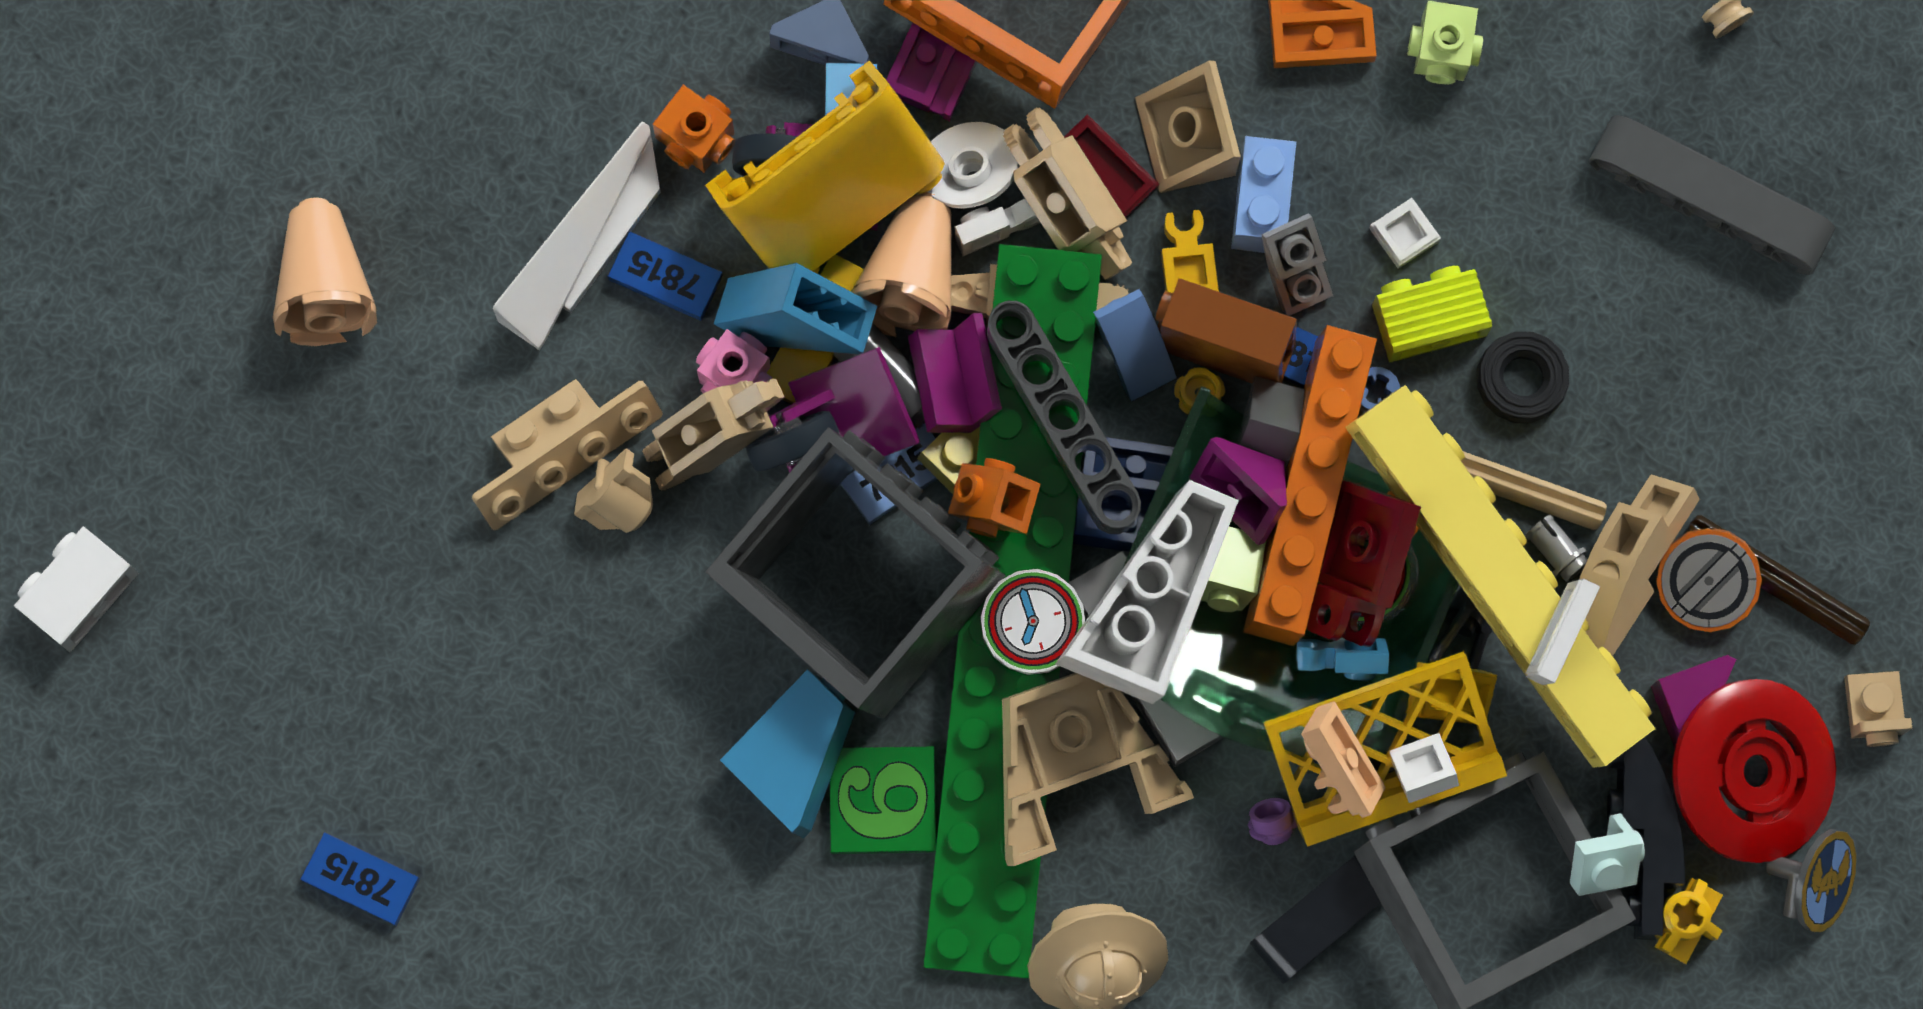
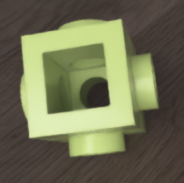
M1434 1L1427 2L1422 15L1421 26L1412 25L1407 55L1416 57L1414 74L1426 75V80L1436 84H1453L1456 80L1464 81L1470 65H1479L1482 52L1483 36L1475 35L1478 8Z

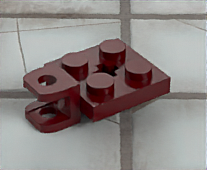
M1342 480L1318 582L1322 584H1317L1307 623L1308 631L1330 640L1338 641L1340 638H1343L1359 646L1371 647L1379 634L1386 607L1392 608L1397 588L1400 585L1401 574L1412 537L1416 531V523L1421 506L1359 483ZM1366 537H1369V543L1366 548L1364 547V543ZM1330 607L1331 617L1329 622L1325 624V612ZM1363 614L1364 624L1362 629L1358 631L1357 622Z

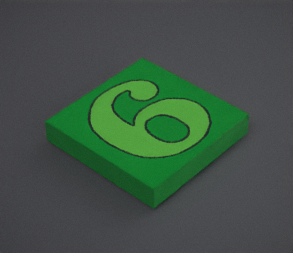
M934 746L841 749L830 779L831 854L936 852Z

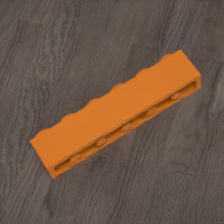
M1327 325L1315 341L1303 389L1305 392L1300 434L1285 471L1287 506L1266 540L1258 594L1250 602L1243 630L1244 633L1294 646L1305 635L1353 439L1345 427L1358 418L1377 341L1376 338Z

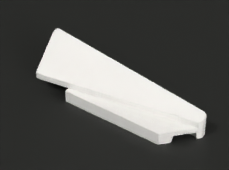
M642 121L493 306V311L499 323L538 350L544 345L562 308L572 313L624 243L629 231H633L661 193L650 127Z

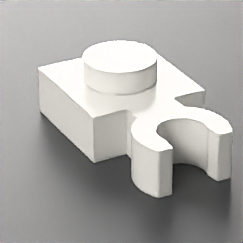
M1022 199L1004 210L1003 207L989 211L988 207H982L967 213L960 219L962 224L955 226V240L962 256H965L1003 240L1013 232L1033 227L1041 222L1026 199Z

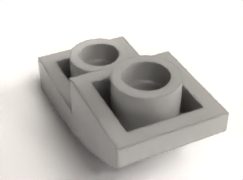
M1309 213L1262 234L1270 277L1278 303L1285 315L1290 316L1333 296L1322 263L1326 261L1313 218Z

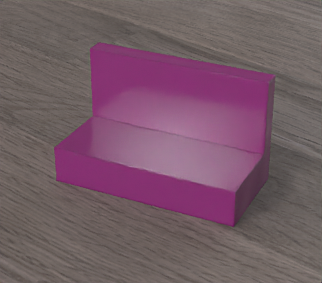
M973 313L953 330L917 329L908 336L927 432L972 433L980 427L981 423L986 422L1002 410L982 313Z

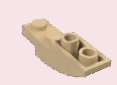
M1651 474L1633 503L1628 505L1619 502L1605 524L1579 578H1584L1600 586L1585 618L1589 625V630L1586 633L1597 649L1602 646L1613 656L1654 593L1648 579L1700 499L1694 487Z

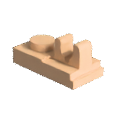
M1332 701L1318 706L1301 733L1308 754L1319 763L1322 769L1314 785L1317 790L1328 786L1337 789L1339 794L1332 798L1328 806L1331 813L1338 814L1349 810L1352 816L1360 814L1361 818L1370 816L1386 787L1336 702Z

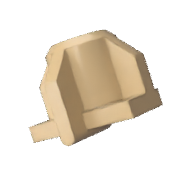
M626 448L611 463L605 459L598 460L596 476L577 493L575 516L581 520L585 519L599 530L620 529L628 533L637 530L643 525L652 511L653 498L650 478L633 467V452Z

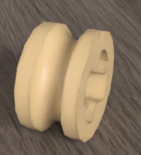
M1721 0L1703 14L1702 19L1705 23L1711 22L1714 25L1712 33L1715 38H1720L1745 23L1753 16V10L1750 7H1743L1741 4L1742 0Z

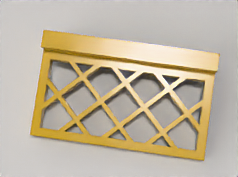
M1464 652L1263 722L1293 809L1295 821L1307 847L1507 776L1502 757L1497 751L1467 656ZM1455 670L1459 671L1463 686L1453 704L1429 694L1438 676ZM1424 682L1420 689L1413 686ZM1399 690L1416 697L1403 722L1380 712L1388 694ZM1467 699L1472 713L1462 709ZM1373 700L1370 707L1362 704ZM1332 701L1336 702L1340 711L1352 708L1366 715L1355 736L1367 756L1382 762L1377 773L1386 788L1372 814L1361 818L1360 814L1352 816L1349 810L1338 814L1331 813L1328 806L1332 798L1339 794L1337 789L1328 786L1323 797L1303 804L1298 788L1306 772L1310 770L1320 774L1322 769L1319 764L1312 762L1313 759L1307 751L1304 757L1285 750L1279 735L1283 731L1298 726L1305 727L1318 706ZM1426 701L1448 711L1438 733L1457 773L1459 786L1409 803L1396 771L1388 773L1389 769L1393 767L1389 750L1401 747L1408 734L1418 739L1432 736L1413 727ZM1458 716L1476 724L1481 741L1462 748L1454 746L1445 740ZM1375 719L1398 729L1386 754L1362 744ZM1289 761L1299 765L1294 776Z

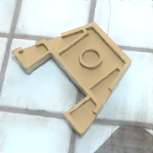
M1073 673L1002 699L1004 837L1007 866H1016L1057 850L1040 800L1042 796L1129 764L1145 814H1153L1194 798L1192 790L1187 783L1180 781L1167 763L1169 758L1160 745H1154L1138 722L1140 717L1121 691L1078 673Z

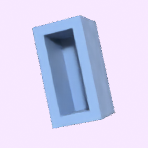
M1245 136L1240 158L1231 249L1265 253L1262 234L1288 223L1296 141Z

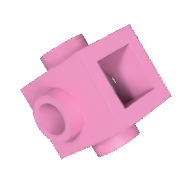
M726 329L719 340L714 337L710 338L696 358V363L700 365L697 369L699 383L703 385L701 392L705 393L717 387L737 384L745 380L747 382L753 381V383L769 381L772 377L767 374V371L770 369L769 357L765 355L767 348L759 340L746 332H742L738 337ZM731 356L743 363L741 368L734 372L724 368Z

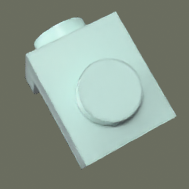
M1621 813L1610 815L1607 836L1575 842L1570 884L1578 896L1637 884L1639 865L1645 856L1644 843L1639 832L1631 828Z

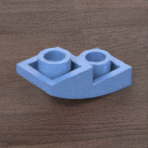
M1140 289L1122 298L1115 299L1108 305L1093 312L1103 343L1113 357L1121 384L1131 401L1176 379L1167 349Z

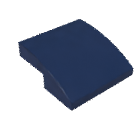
M1106 437L1138 492L1141 500L1140 512L1134 525L1128 531L1120 534H1108L1096 526L1079 498L1073 544L1134 553L1176 493L1186 484L1190 449ZM1086 450L1082 473L1086 475L1098 474L1104 469L1103 459L1098 453ZM1112 495L1102 501L1101 508L1107 518L1120 521L1130 515V506L1124 498Z

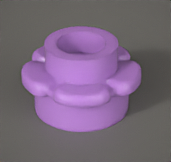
M1265 799L1256 803L1250 809V821L1248 823L1250 835L1264 844L1278 845L1284 843L1291 837L1293 829L1297 827L1290 803L1284 799Z

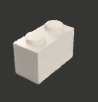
M84 526L77 534L71 532L58 543L52 554L55 559L42 574L35 572L23 583L18 591L20 599L14 605L69 652L76 647L139 574L129 563Z

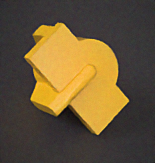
M1690 878L1683 892L1670 895L1664 899L1663 936L1659 937L1654 946L1684 964H1687L1702 935L1714 941L1718 940L1723 931L1711 922V917L1723 894L1708 887V883L1701 879L1695 880Z

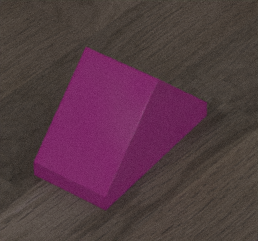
M1219 437L1210 439L1189 476L1193 482L1239 500L1231 520L1257 545H1262L1266 542L1287 506L1285 462Z
M1725 655L1660 678L1650 686L1674 748L1676 747L1683 724L1691 711L1712 691L1726 684L1737 659Z

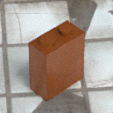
M1180 278L1173 293L1169 291L1164 292L1155 320L1159 321L1158 329L1169 354L1249 383L1253 382L1255 376L1282 383L1296 345V318Z

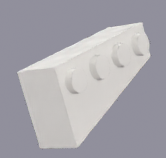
M1189 480L1173 497L1055 664L1151 704L1164 697L1239 500Z

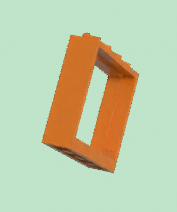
M884 0L883 5L1055 109L1130 0H1103L1060 63H1057L955 0Z

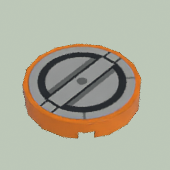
M1706 528L1688 531L1672 542L1660 561L1656 582L1660 600L1672 618L1689 629L1714 632L1729 629L1749 615L1758 601L1762 578L1758 559L1744 540L1726 530Z

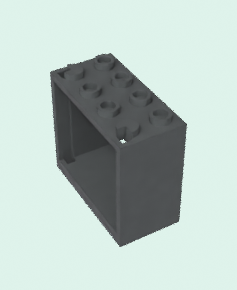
M828 427L707 569L706 573L855 707L884 719L986 600V597L996 584L1004 579L1006 575L994 566L1000 557L988 546L965 530L960 535L956 533V530L962 525L956 518L948 514L939 504L936 505L926 496L922 501L918 499L923 490L917 484L888 463L882 468L880 464L886 458L863 438L860 439L850 430L843 437ZM852 469H855L965 566L871 678L865 675L759 580Z

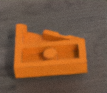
M1268 0L1274 68L1375 62L1377 55L1372 7L1354 0Z

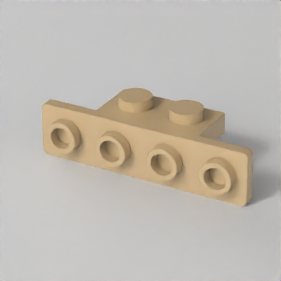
M575 379L491 436L512 468L472 495V499L493 530H498L636 434L645 430L660 419L663 413L643 381L636 382L599 408L577 379Z

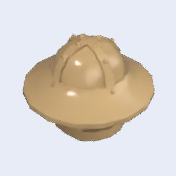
M1089 904L1066 909L1053 920L1051 931L1034 947L1027 964L1030 985L1043 1002L1059 1009H1123L1130 1001L1142 996L1161 978L1169 960L1166 937L1152 921L1134 913L1126 912L1121 906Z

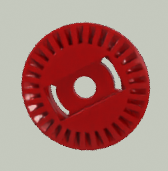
M1761 679L1738 680L1725 684L1702 699L1683 724L1673 757L1674 791L1680 811L1691 831L1712 851L1729 859L1752 863L1770 862L1780 857H1786L1810 840L1819 829L1831 805L1836 783V759L1831 736L1826 724L1812 704L1797 691L1784 684ZM1766 720L1794 745V750L1781 735L1774 731L1766 730ZM1753 755L1761 756L1768 766L1767 778L1758 787L1751 786L1744 776L1745 763ZM1719 787H1721L1724 796L1733 806L1748 812L1744 819L1737 816L1727 806Z

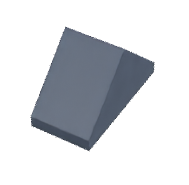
M823 0L773 24L769 33L771 48L825 66L826 63L865 64L869 61V55L840 0Z

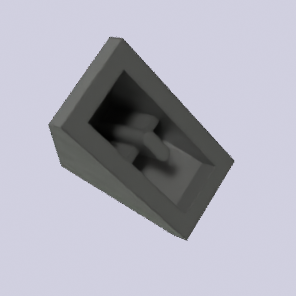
M1255 376L1236 444L1284 461L1286 471L1300 434L1305 390Z

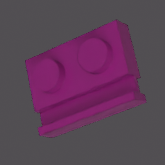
M912 23L886 80L901 101L928 113L930 111L936 113L950 122L977 61Z

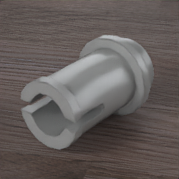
M1548 515L1542 520L1543 523L1539 521L1533 526L1525 537L1537 547L1555 568L1553 571L1555 578L1561 576L1566 582H1569L1583 571L1588 560L1585 557L1587 550L1584 547L1578 549L1554 521L1553 516Z

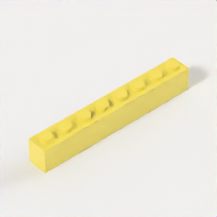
M1404 385L1345 428L1395 497L1421 506L1416 526L1525 674L1561 599L1554 590L1558 587V582L1543 562L1538 561L1535 563L1523 546L1527 544V540L1516 523L1509 518L1504 521L1492 504L1496 501V497L1488 484L1480 476L1473 478L1461 461L1465 458V455L1456 440L1448 433L1442 435L1430 418L1434 416V413L1427 400L1417 390L1411 393L1407 386ZM1585 619L1556 682L1541 685L1531 679L1529 681L1590 765L1595 768L1607 766L1656 728L1648 719L1652 712L1646 701L1634 689L1628 691L1617 676L1621 672L1617 661L1604 647L1601 646L1597 649L1587 635L1586 631L1589 630V625Z

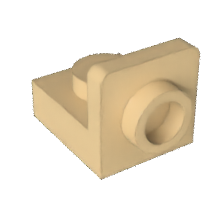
M1899 671L1852 674L1844 677L1851 739L1866 738L1867 746L1870 747L1899 743L1898 735H1903L1912 729L1911 718L1904 717Z

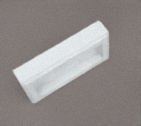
M1584 578L1567 584L1525 673L1527 678L1541 685L1556 682L1600 586Z

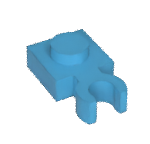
M1340 638L1338 641L1333 640V642L1300 639L1297 642L1296 661L1298 662V670L1316 671L1334 668L1335 673H1344V676L1348 679L1371 680L1376 677V674H1388L1389 652L1385 638H1376L1371 647L1359 646L1343 638Z

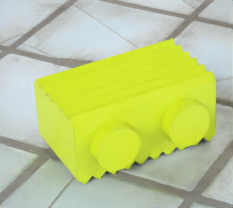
M1449 266L1431 273V281L1412 286L1410 279H1401L1381 287L1382 294L1376 295L1372 307L1389 363L1487 337L1492 328V320L1489 317V311L1486 307V301L1483 298V291L1480 288V282L1475 269L1461 272L1459 266Z

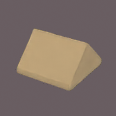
M1207 61L1135 97L1155 178L1159 183V193L1236 176L1241 156L1216 61Z

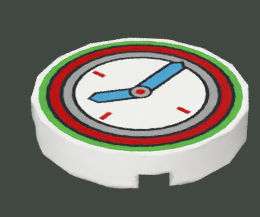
M1040 569L1017 571L1000 580L986 597L981 614L983 640L992 656L1009 669L1027 675L1049 673L1060 667L1055 663L1085 622L1084 607L1075 589L1057 574Z

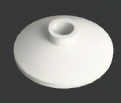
M968 122L953 126L937 135L931 143L943 158L945 165L940 172L942 174L940 182L927 191V193L935 194L931 195L934 199L952 208H972L986 204L1000 196L1013 182V171L1019 168L1018 162L1004 141L1003 132L1005 130L990 123ZM973 171L976 172V173H974V174H972V175H967V174L970 173V172H973Z

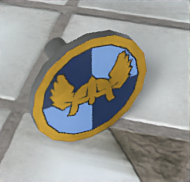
M1829 829L1821 834L1809 848L1803 863L1785 857H1780L1767 863V873L1769 875L1787 880L1783 907L1784 916L1798 919V922L1804 929L1812 932H1823L1834 924L1843 912L1849 899L1856 874L1855 846L1847 832Z

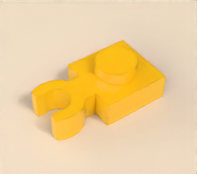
M1193 210V227L1188 231L1177 229L1174 224L1173 213H1167L1164 222V232L1166 237L1174 243L1175 247L1163 248L1161 251L1165 291L1173 293L1180 278L1219 292L1213 243L1198 245L1197 241L1204 225L1200 210Z

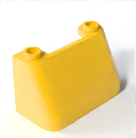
M870 61L849 75L855 84V89L848 99L842 92L834 99L839 106L756 168L750 161L743 167L748 175L736 179L732 178L725 169L705 185L721 210L768 269L798 263L818 274L820 266L913 195L931 190L942 178L940 172L945 165L943 158L887 80Z

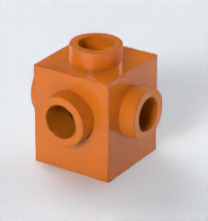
M684 84L653 123L655 138L667 146L664 152L681 167L689 169L691 165H694L703 173H705L712 162H715L717 165L721 164L731 152L736 141L732 138L735 133L733 119L729 117L731 115L730 109L712 95L707 94L703 99Z
M986 458L984 466L962 463L954 486L948 514L968 521L966 530L982 536L996 538L998 530L1027 534L1041 484L1014 473L1016 467L1004 461Z

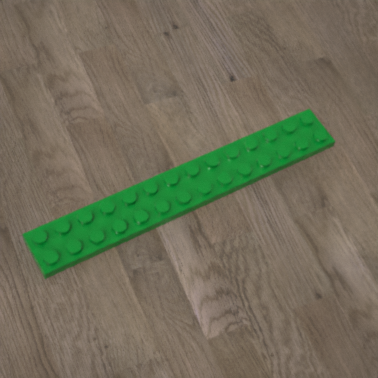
M999 244L993 309L998 304L1010 300L1019 301L1032 311L1087 405L1096 320L1093 312L1097 310L1102 254ZM1008 316L1002 318L996 325L998 333L1009 340L1020 338L1026 331L1024 324L1016 317ZM989 343L1002 410L986 422L980 424L976 465L984 466L986 458L1004 461L1016 467L1014 473L1036 481L1041 485L1027 534L998 530L996 538L982 536L970 531L969 534L974 538H978L1000 557L994 566L1006 575L1004 578L1017 571L1040 569L1057 574L1069 583L1078 494ZM1041 361L1030 362L1022 370L1024 378L1034 385L1044 384L1052 376L1050 368ZM1058 406L1049 412L1050 422L1060 430L1071 429L1078 422L1076 413L1067 406ZM1082 452L1075 457V464L1079 471L1081 468ZM984 601L959 630L924 968L1028 979L1027 964L1032 950L1041 856L1016 866H1007L1005 860L1002 699L1059 679L1060 667L1049 673L1027 675L1009 669L995 659L984 642L982 635L981 614L985 604ZM1044 795L1040 800L1044 812H1046L1047 795Z

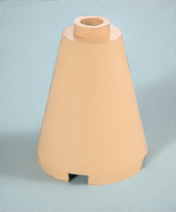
M927 192L917 193L899 206L851 291L878 306L873 323L885 335L896 337L895 327L912 331L917 329H948L951 320L952 214L949 207L931 196L935 194Z
M305 199L289 213L273 312L275 333L281 336L282 330L290 333V342L305 346H321L347 342L340 333L355 331L360 328L362 329V336H364L377 324V308L341 211L336 205L329 203L326 199Z

